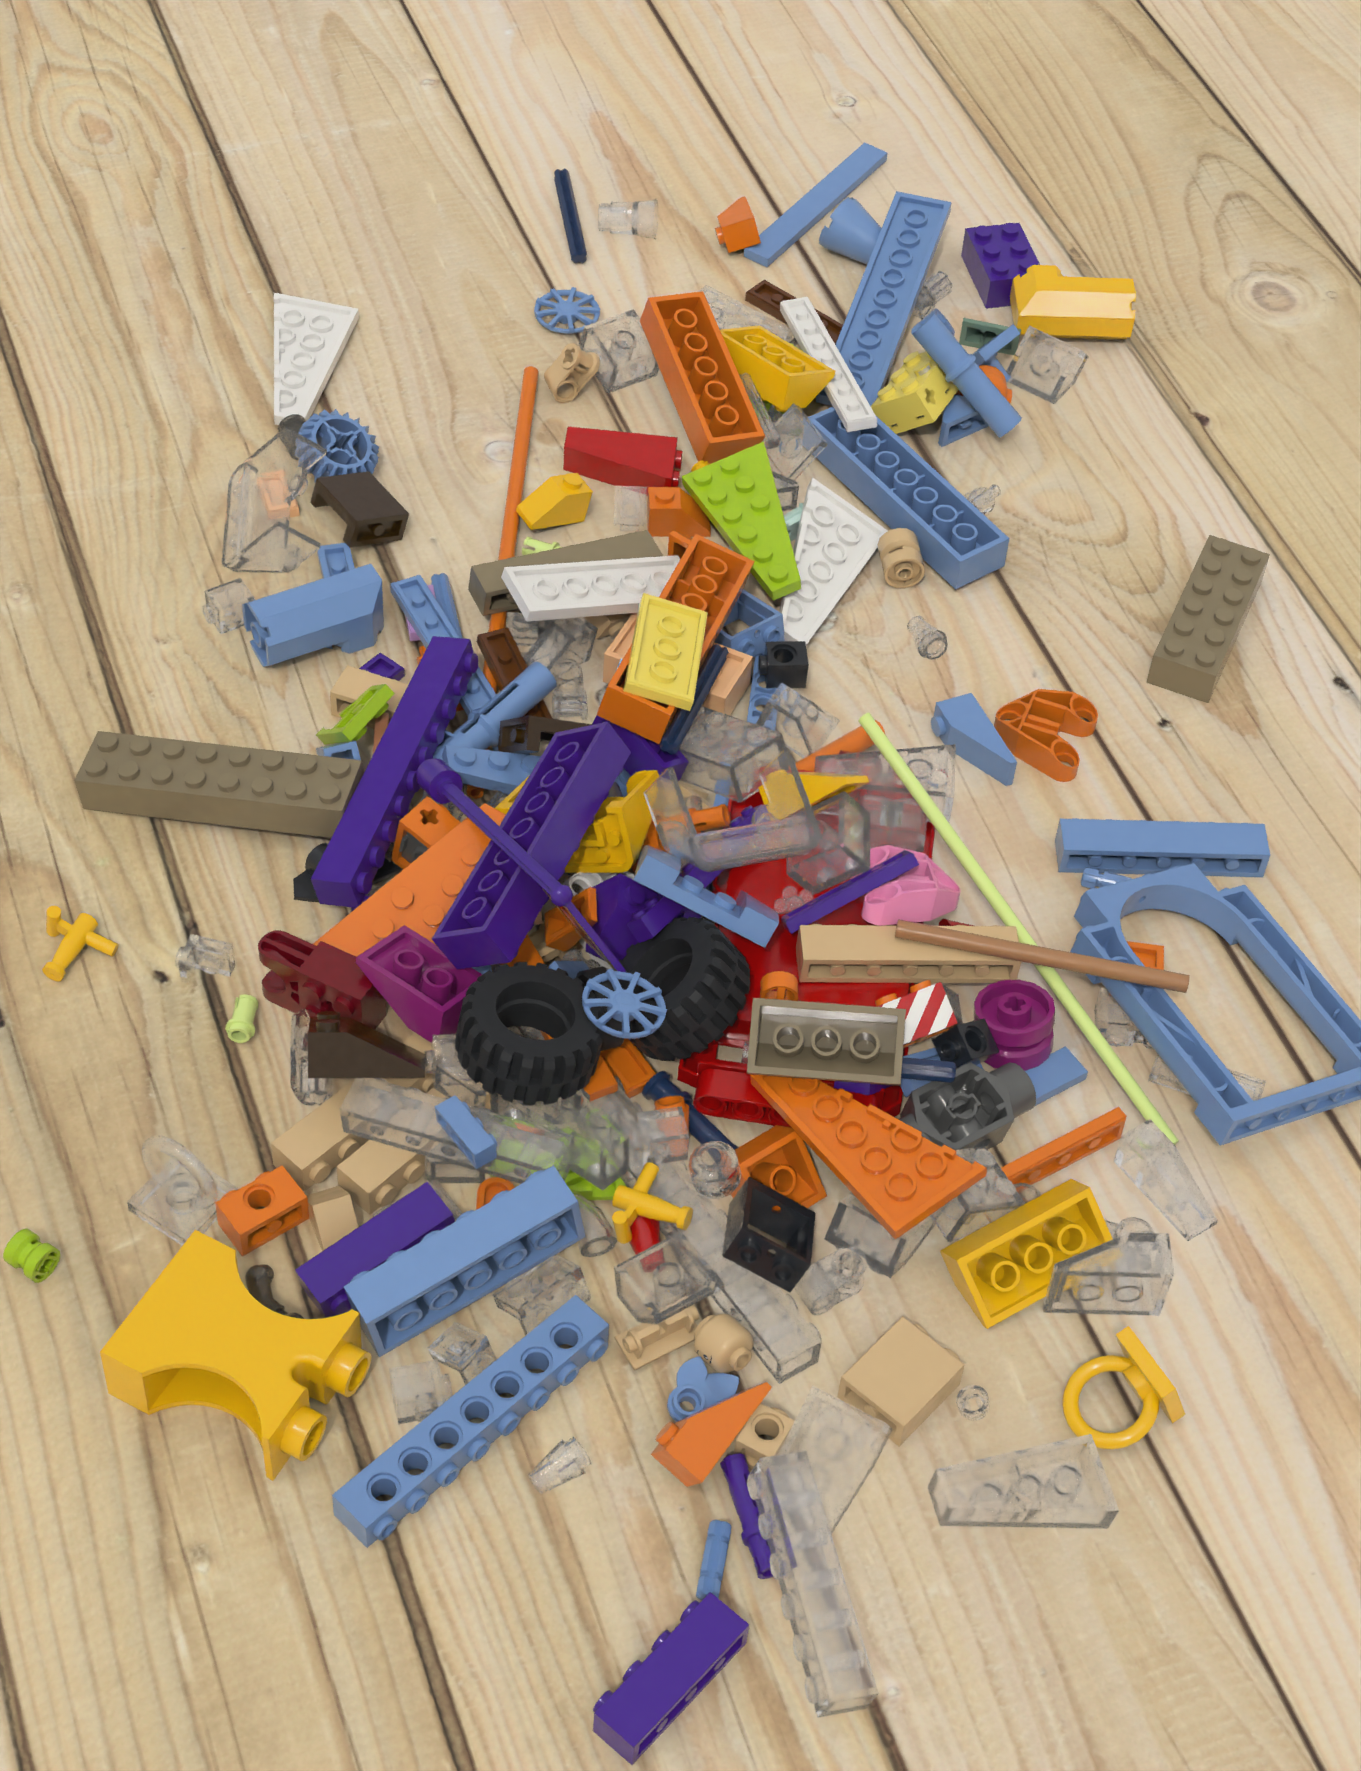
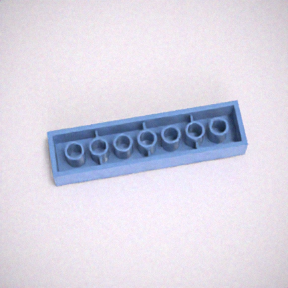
M834 407L807 417L804 447L891 529L907 528L917 535L922 558L955 590L1004 567L1010 538L878 417L877 427L852 432L846 431Z

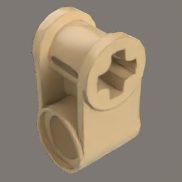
M575 343L566 345L558 358L544 373L545 382L555 400L560 403H568L575 399L580 390L598 371L600 358L594 352L581 350L580 346Z

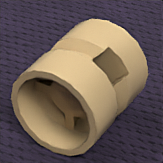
M896 528L884 533L879 538L877 545L885 581L895 588L904 589L916 585L923 579L925 574L917 535L907 528Z

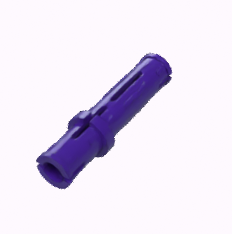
M741 1453L729 1455L720 1462V1466L727 1480L729 1491L742 1525L743 1532L741 1533L743 1544L749 1547L758 1578L768 1579L775 1577L784 1568L774 1545L773 1537L775 1532L773 1526L767 1522L745 1455Z

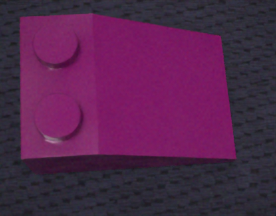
M405 925L356 957V964L405 1025L435 1046H439L456 1033L466 991L473 982L477 981L479 976L483 975L472 967L456 969L437 945Z

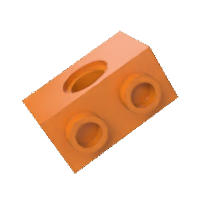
M283 1165L271 1172L267 1171L260 1174L253 1182L238 1190L229 1191L219 1201L215 1202L218 1225L242 1257L309 1219L308 1198Z

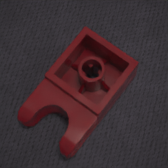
M281 930L271 931L259 941L258 952L260 961L264 966L271 969L262 979L263 996L268 1001L300 1015L308 1022H310V1017H317L318 1012L336 1011L340 1012V1017H350L376 1030L387 1015L386 1000L356 964V956L323 941H320L317 946Z

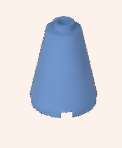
M847 197L831 214L832 222L829 228L824 226L819 237V244L828 250L867 265L882 228L856 199Z

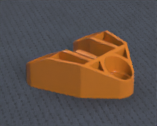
M1037 689L1001 707L996 713L994 727L1015 757L1056 781L1069 782L1077 776L1080 758L1075 748L1061 738L1058 733L1064 732L1077 737H1088L1095 731L1098 713L1095 706L1088 699L1074 692ZM1080 717L1086 718V719H1088L1090 722L1084 721V720L1081 719ZM1060 761L1067 762L1072 767L1066 766L1062 764Z

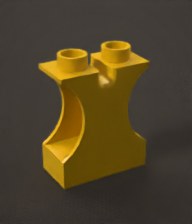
M194 1230L100 1351L108 1394L148 1415L176 1406L200 1405L222 1410L243 1422L253 1432L261 1445L266 1477L274 1481L291 1456L300 1461L307 1460L323 1437L327 1425V1417L310 1408L309 1398L316 1399L326 1405L336 1392L345 1397L352 1396L362 1384L371 1363V1353L362 1349L359 1312L352 1309L343 1314L328 1318L300 1319L270 1310L258 1302L243 1285L238 1273L236 1250L197 1230Z

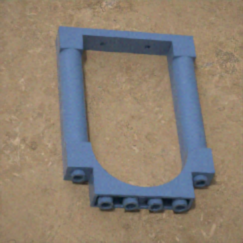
M1192 863L1180 867L1174 866L1154 874L1148 873L1142 877L1127 881L1121 880L1101 888H1091L1081 896L1080 904L1074 917L1083 928L1078 932L1070 952L1144 966L1125 940L1121 929V918L1130 913L1147 909L1169 910L1195 918L1219 933L1230 945L1239 943L1336 1059V1063L1333 1066L1337 1073L1336 1075L1253 1101L1164 989L1086 974L1093 984L1102 983L1191 1095L1198 1104L1194 1113L1220 1146L1361 1099V1020L1246 885L1230 889L1224 888L1218 892L1196 864Z

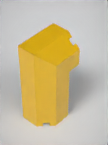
M1032 265L1026 269L1027 273L1020 277L1019 274L1013 278L1010 303L1013 322L1017 329H1021L1020 335L1045 338L1126 340L1131 337L1135 321V310H1132V302H1136L1133 279L1064 277L1056 265Z

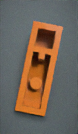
M764 1382L675 1423L670 1421L658 1433L655 1440L659 1444L651 1455L686 1487L702 1483L772 1387L767 1382Z

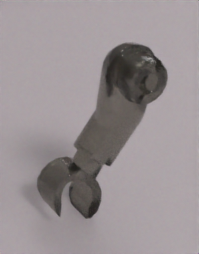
M254 1265L247 1270L245 1281L248 1292L258 1302L279 1314L304 1319L298 1313H287L284 1310L285 1307L273 1298L270 1283L272 1282L271 1279L274 1278V1272L269 1265Z

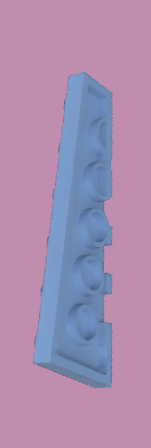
M445 745L442 753L443 761L460 775L463 784L492 791L497 790L505 794H510L531 774L541 757ZM625 768L614 781L619 785L623 797L628 795L626 784L631 777Z

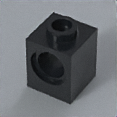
M766 642L765 654L759 655L758 659L759 675H765L766 688H806L809 666L806 642Z
M985 1018L956 1025L932 1039L940 1060L954 1062L956 1069L969 1062L978 1065L999 1053Z

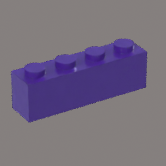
M426 1182L295 1269L302 1288L324 1318L343 1314L352 1308L343 1286L350 1283L353 1277L363 1271H371L380 1266L393 1253L401 1250L406 1251L420 1243L428 1233L442 1230L455 1222L454 1215L430 1184Z
M711 1592L700 1603L697 1600L693 1601L681 1615V1623L672 1632L669 1630L664 1631L654 1642L651 1649L653 1652L643 1662L640 1660L635 1661L624 1674L622 1679L624 1682L614 1693L610 1690L605 1692L593 1708V1732L631 1765L640 1758L747 1643L749 1624Z

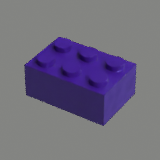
M1020 223L965 228L961 257L985 308L1011 306L1010 292L1013 278L1019 274L1020 277L1027 273L1026 269L1032 265H1040Z

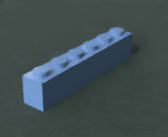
M1060 818L1055 837L1058 871L1066 873H1083L1086 867L1099 869V873L1107 871L1115 874H1154L1174 866L1180 867L1195 863L1205 876L1263 877L1270 858L1265 824Z

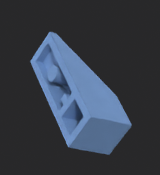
M968 693L936 702L934 717L931 718V728L935 736L940 737L945 747L1005 786L1012 785L1017 761L974 695Z

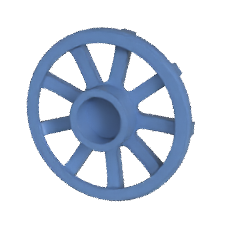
M574 287L571 290L557 291L553 288L550 289L549 293L541 298H537L534 314L537 321L548 330L563 334L583 332L594 326L599 319L600 308L592 294L587 295L576 291ZM561 296H569V297H568V299L565 301V300L562 299ZM574 297L581 298L580 300L573 302ZM551 298H555V300H556L558 303H555V302H552V301H548V300L551 299ZM586 303H589L592 307H580V306H582V305H584V304H586ZM541 306H547V307L553 308V309H547V310H541V311H540ZM581 313L594 314V318L591 320ZM555 314V317L548 324L542 320L544 316ZM578 319L585 324V326L575 329L573 323ZM558 322L568 324V329L557 328L555 325Z
M607 969L606 973L599 974L587 981L582 993V1006L589 1020L600 1030L619 1038L637 1039L654 1033L662 1025L667 1012L665 1001L661 995L662 990L659 987L655 988L650 982L641 978V973L636 971L634 974ZM609 980L614 991L599 983ZM618 980L630 981L626 990L622 989ZM636 985L647 990L639 994L633 993ZM591 990H595L608 997L588 999ZM654 998L657 1006L642 1003L641 1001ZM607 1006L608 1012L598 1020L590 1010L591 1007ZM640 1011L657 1015L658 1018L654 1025ZM611 1018L622 1022V1032L605 1026V1024ZM635 1018L645 1028V1031L630 1033L629 1021Z

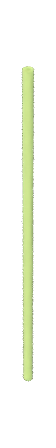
M866 713L860 717L858 722L1005 926H1016L1020 943L1038 946L871 714ZM1033 964L1165 1148L1170 1149L1176 1145L1179 1140L1056 970L1052 967Z

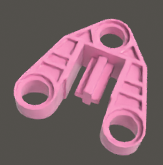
M891 845L870 848L858 854L853 861L850 879L904 850L914 853L919 863L918 866L873 889L865 896L861 916L865 921L879 926L895 925L898 919L910 922L931 921L952 912L957 908L960 888L925 853Z

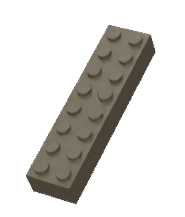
M98 731L74 781L83 809L332 838L364 774L362 760Z

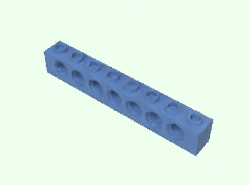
M577 1295L573 1296L332 1495L334 1516L366 1548L377 1539L384 1540L395 1530L397 1523L409 1512L411 1514L418 1512L426 1504L429 1496L440 1486L444 1488L450 1485L466 1464L471 1460L475 1462L481 1459L489 1450L490 1444L501 1435L507 1436L512 1433L519 1425L521 1418L529 1411L539 1410L548 1401L550 1394L560 1385L567 1386L578 1375L579 1370L590 1360L595 1362L601 1358L608 1348L609 1324ZM567 1344L573 1347L569 1349H563L559 1346ZM531 1369H541V1370H543L544 1372H541V1373H532V1372H530L529 1370H531ZM503 1393H511L515 1396L511 1398H503L499 1395ZM481 1418L485 1421L482 1423H472L469 1420ZM443 1443H451L455 1445L450 1449H442L438 1447ZM411 1469H421L424 1471L418 1475L407 1473ZM384 1494L393 1497L388 1501H379L375 1499L376 1497Z

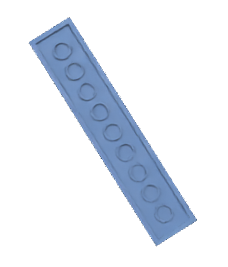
M896 191L836 342L837 349L870 406L878 398L877 393L885 386L950 215L951 202ZM823 389L816 396V402L833 406Z

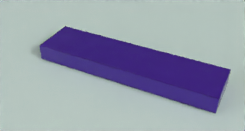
M904 850L781 916V921L786 930L792 934L799 930L800 925H808L918 866L919 863L914 853Z

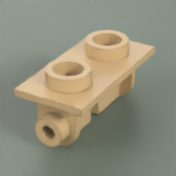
M681 1303L614 1338L635 1371L695 1341L694 1333L697 1328L695 1321L699 1319V1314L694 1305L687 1307Z

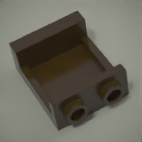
M369 471L319 477L316 479L310 503L314 507L331 506L344 520L347 527L343 541L349 548L402 540L409 513Z
M531 715L500 721L498 751L517 754L539 752L540 740L550 742L555 732L592 724Z

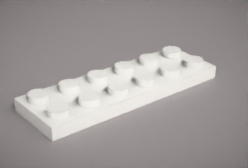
M678 555L504 567L501 578L527 622L638 613L643 593L659 597L678 565L680 558Z

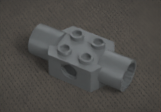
M969 1062L956 1069L954 1082L931 1081L912 1091L900 1113L899 1120L921 1131L922 1137L941 1147L945 1144L956 1150V1155L967 1161L1000 1144L1014 1122V1118L1034 1108L1036 1092L1028 1074L1015 1063L1009 1062L991 1072H987Z

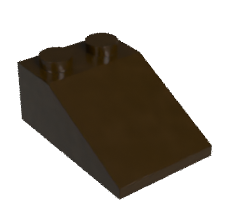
M322 1011L317 1013V1017H310L308 1029V1078H425L424 1053L350 1017H340V1012Z

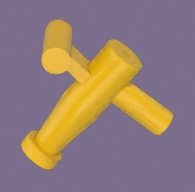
M50 906L46 911V932L51 937H56L61 933L64 935V938L52 961L47 962L43 967V973L51 980L59 982L66 974L64 970L78 956L85 944L111 957L115 955L119 944L94 933L98 922L91 915L80 913L71 925L61 919V909L58 906Z
M645 1163L633 1188L619 1185L615 1190L612 1205L622 1210L614 1212L612 1221L617 1240L622 1244L631 1241L632 1233L630 1226L638 1215L649 1219L675 1223L676 1227L682 1230H686L691 1223L693 1209L691 1207L683 1206L680 1208L657 1196L648 1194L659 1172V1167L653 1163Z

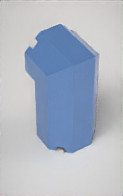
M364 565L242 604L244 626L246 632H252L254 640H251L250 644L263 667L271 666L325 647L333 649L332 645L340 646L342 652L349 654L374 646L377 641L378 632L381 633L384 628L382 579L373 565Z

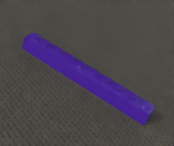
M762 804L754 808L748 806L740 812L742 816L733 819L729 824V828L727 827L717 834L718 838L705 845L707 849L698 852L694 856V861L685 864L681 868L683 871L679 873V876L683 878L685 875L692 876L702 882L705 889L771 825L768 813ZM658 893L657 896L651 897L644 903V908L635 911L632 914L633 919L626 925L638 943L655 937L685 906Z

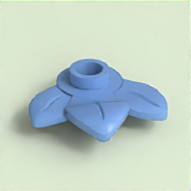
M699 1356L688 1360L679 1368L676 1378L677 1387L669 1395L667 1401L669 1415L677 1422L735 1395L739 1384V1377L726 1373L708 1374L704 1361ZM684 1401L690 1402L694 1410L685 1411L681 1408L680 1403Z

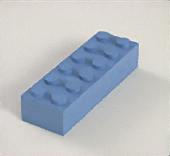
M553 1165L545 1171L534 1172L524 1183L512 1190H505L496 1194L489 1203L479 1209L463 1213L457 1218L456 1222L446 1228L428 1233L420 1243L406 1251L401 1250L393 1253L385 1263L373 1270L363 1271L353 1277L351 1282L343 1287L352 1309L360 1313V1327L379 1357L385 1355L585 1238L578 1200Z

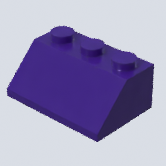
M619 873L593 887L596 888L597 923L592 927L618 961L619 959L623 960L627 954L626 950L632 944L636 945L638 943L626 925L633 919L632 914L638 909L644 908V903L648 899L658 895L656 891ZM685 907L674 918H701V915ZM586 943L585 952L604 960Z

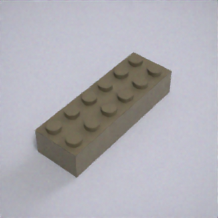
M1209 535L1153 655L1146 683L1209 703L1262 583L1270 554Z

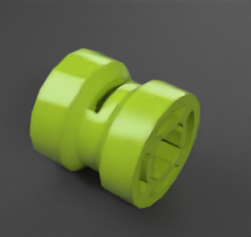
M26 1228L18 1231L7 1243L3 1259L14 1268H22L26 1277L35 1283H39L49 1277L60 1260V1250L49 1243H41L40 1237Z

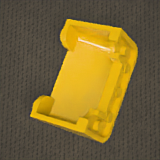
M658 770L635 772L627 781L628 795L626 797H607L602 802L595 815L594 822L587 828L580 841L579 848L571 856L564 873L627 872L637 862L661 795ZM528 777L498 804L495 809L507 814Z

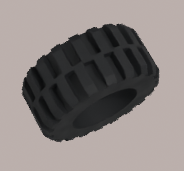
M674 918L672 923H668L655 937L636 945L632 944L626 950L627 954L623 960L619 959L627 973L634 974L635 971L641 973V978L650 982L655 988L659 987L662 990L661 995L665 1001L667 1012L660 1028L646 1037L629 1039L641 1052L651 1059L675 1061V1058L681 1060L689 1058L693 1052L701 1053L708 1048V1044L713 1040L718 1041L724 1036L723 1031L728 1026H733L738 1019V1011L743 1010L747 1002L745 994H748L750 991L749 964L746 962L743 954L715 924L703 918ZM618 980L622 989L626 990L630 981ZM636 985L633 993L639 994L647 990ZM654 998L641 1001L642 1003L657 1006ZM640 1011L654 1025L658 1016L653 1013ZM635 1018L629 1021L630 1033L645 1031V1028Z
M516 962L512 967H509L508 964L494 968V972L489 970L479 976L477 981L469 986L466 996L463 998L455 1037V1049L458 1052L457 1058L463 1069H467L468 1076L475 1083H482V1088L491 1095L498 1093L502 1095V1100L512 1103L513 1099L523 1101V1105H535L539 1101H543L544 1105L557 1102L559 1097L564 1100L575 1095L577 1091L583 1089L589 1083L591 1076L594 1075L606 1032L596 1027L589 1020L583 1009L582 993L586 986L584 982L577 977L574 979L570 978L568 972L560 968L557 970L549 969L547 964L537 963L536 966L528 965L527 962ZM591 990L588 999H597ZM602 1006L590 1008L597 1020L604 1015ZM508 1027H532L547 1033L554 1039L534 1040L525 1038L512 1032Z

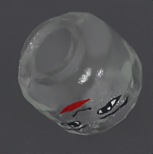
M721 1141L706 1142L694 1149L690 1155L688 1167L695 1190L700 1195L709 1199H720L733 1193L741 1180V1170L736 1151L730 1145Z

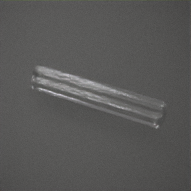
M748 373L739 374L765 434L763 439L765 447L767 449L777 448L780 445L781 437L751 376Z

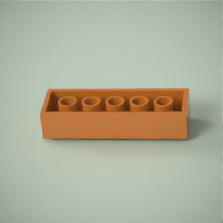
M704 292L648 298L640 318V323L698 462L703 460L704 463L708 461L711 464L761 443L765 434Z

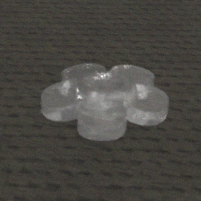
M787 886L782 890L783 899L780 898L774 902V910L780 915L787 914L813 900L814 896L809 890H802L797 896V889L793 886Z

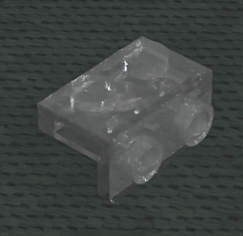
M556 1254L521 1276L507 1282L502 1289L493 1294V1297L499 1309L519 1320L526 1336L573 1296L577 1295L586 1303L591 1299V1294L581 1267Z

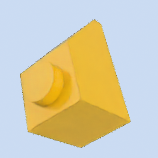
M578 473L552 476L517 506L516 512L531 530L584 522L593 491Z

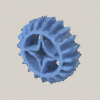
M324 409L319 415L314 413L302 424L296 436L295 454L299 455L298 464L306 466L305 474L312 473L315 476L314 483L319 477L367 471L373 474L374 468L378 463L379 457L377 454L379 446L374 444L376 436L368 434L369 426L362 427L359 424L360 417L353 420L349 418L348 412L341 416L337 409L330 414Z

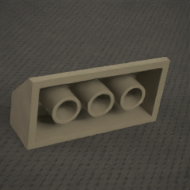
M753 998L747 1074L901 1086L906 1009Z

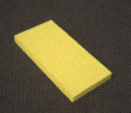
M643 593L639 604L623 691L690 711L694 702L708 612Z

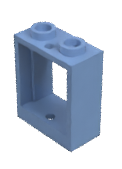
M743 589L724 626L740 619L751 627L733 636L721 630L715 643L755 657L765 652L766 642L785 641L783 614Z

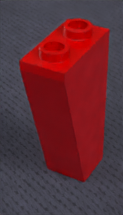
M568 426L564 444L563 470L578 473L594 480L648 496V487L679 486L680 471H675V469H681L683 451L677 450L678 437Z

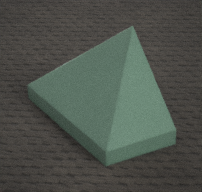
M963 318L959 343L960 345L981 348L1008 327ZM1020 334L998 352L1016 356Z

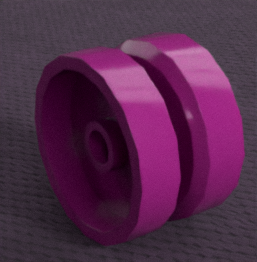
M1019 979L1001 980L989 984L978 993L974 1001V1021L985 1018L999 1049V1053L983 1062L993 1068H999L1006 1063L1012 1062L1026 1071L1038 1067L1049 1058L1053 1049L1055 1005L1053 998L1045 989L1035 983Z

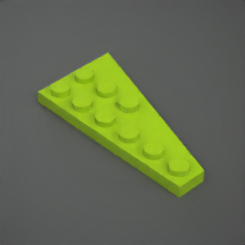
M764 441L682 476L684 488L733 551L755 561L751 574L773 601L801 589V579Z

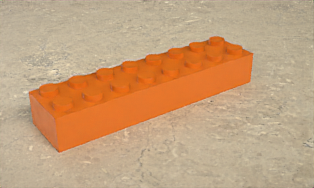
M695 534L659 598L708 612L699 665L700 669L742 593L755 561ZM631 644L606 688L597 716L660 744L678 708L623 691Z

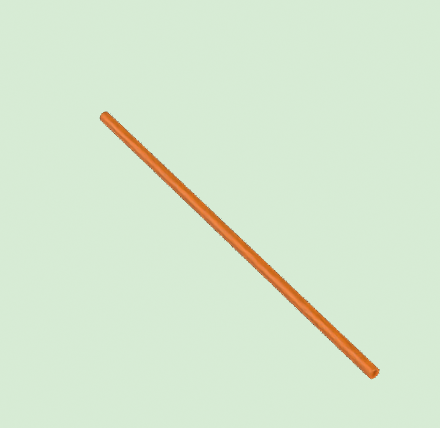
M533 366L526 367L523 374L498 560L515 557L520 519L516 508L522 502L539 374L538 369ZM507 611L490 615L488 632L505 628ZM484 659L483 674L497 694L498 686ZM467 785L466 793L469 797L478 799L483 796L484 788Z

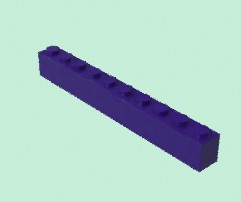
M432 637L311 877V882L320 904L357 908L361 905L365 895L371 891L372 881L378 868L383 866L385 854L391 842H394L396 839L399 820L408 813L409 804L415 792H418L420 789L417 782V769L423 761L433 759L438 744L442 743L445 730L450 720L455 717L456 707L461 697L466 694L467 684L472 674L476 673L478 669V656L473 651L470 639Z

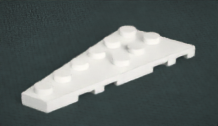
M274 293L275 425L300 429L302 424L310 418L359 319L357 308Z
M813 477L807 487L793 548L801 579V589L783 596L779 610L783 614L785 641H805L806 645L877 550L879 538L888 532V530Z

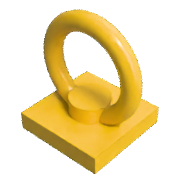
M1129 1326L1115 1334L1124 1357L1106 1355L1091 1359L1082 1364L1069 1378L1063 1394V1412L1070 1429L1085 1443L1101 1449H1120L1138 1442L1154 1425L1159 1406L1172 1424L1186 1415L1176 1388ZM1120 1372L1137 1397L1143 1402L1141 1414L1133 1425L1123 1431L1115 1433L1097 1431L1084 1421L1080 1413L1079 1396L1081 1390L1092 1377L1100 1373Z

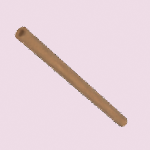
M900 919L897 921L896 938L1182 993L1187 992L1190 976L1186 974Z

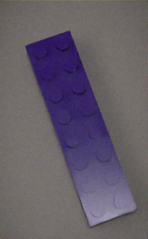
M609 722L555 732L499 827L558 881L564 874L565 867L571 856L579 848L580 841L587 828L594 822L595 815L602 802L608 797L609 790L614 781L622 773L624 764L631 751ZM491 840L432 937V940L456 969L511 962L517 956L521 943L527 933L533 928L537 915L543 905L547 903L549 897L528 874Z

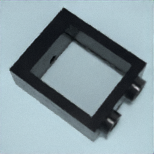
M748 1177L729 1204L722 1256L791 1293L811 1266L815 1212ZM779 1206L781 1209L779 1211H775L772 1209V1207ZM748 1224L786 1243V1248L749 1229ZM768 1250H774V1251H776V1253L773 1254V1253L769 1252Z

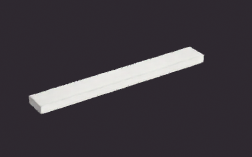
M802 297L780 302V311L802 351L836 371L834 378L823 389L846 431L852 432L877 427L875 413L809 298Z

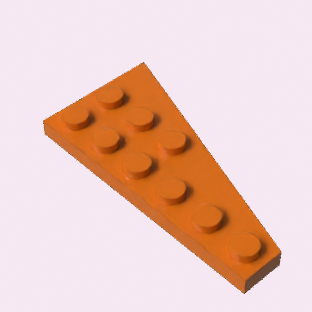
M486 803L479 807L498 826H500L506 814ZM468 818L464 819L315 941L313 945L317 946L320 941H323L357 957L404 925L434 943L432 937L491 839Z
M750 1075L751 1084L895 1240L984 1178L987 1174V1167L976 1161L972 1164L956 1155V1150L945 1144L941 1147L922 1137L921 1131L871 1104L867 1107L853 1099V1094L842 1088L836 1090L817 1079Z

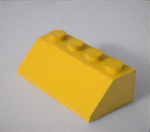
M761 326L720 330L744 388L755 393L758 399L768 401L774 405L777 411L790 413L793 409L806 408L835 376V370Z
M1073 1179L1060 1184L940 1250L955 1286L986 1329L1119 1256V1252L1091 1188Z

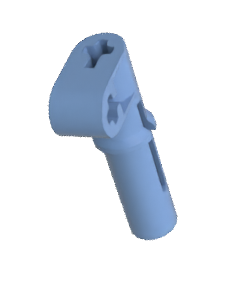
M937 308L912 328L911 334L946 374L945 380L953 382L999 438L1007 434L1021 421L1022 417L975 363V355L968 354L954 337V328Z
M533 662L480 710L471 711L468 714V720L454 733L445 730L442 743L438 744L433 759L443 760L442 753L445 745L484 750L489 746H497L499 744L500 721L523 717L554 690L557 684L552 673L543 664Z

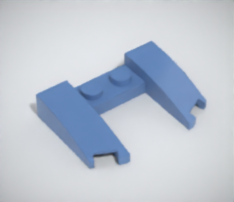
M649 845L643 847L636 867L634 881L764 948L766 947L779 924V915L775 910L742 890L737 896L736 901L722 892L714 894L704 889L703 883L698 879L685 875L684 878L679 876L681 869V859Z

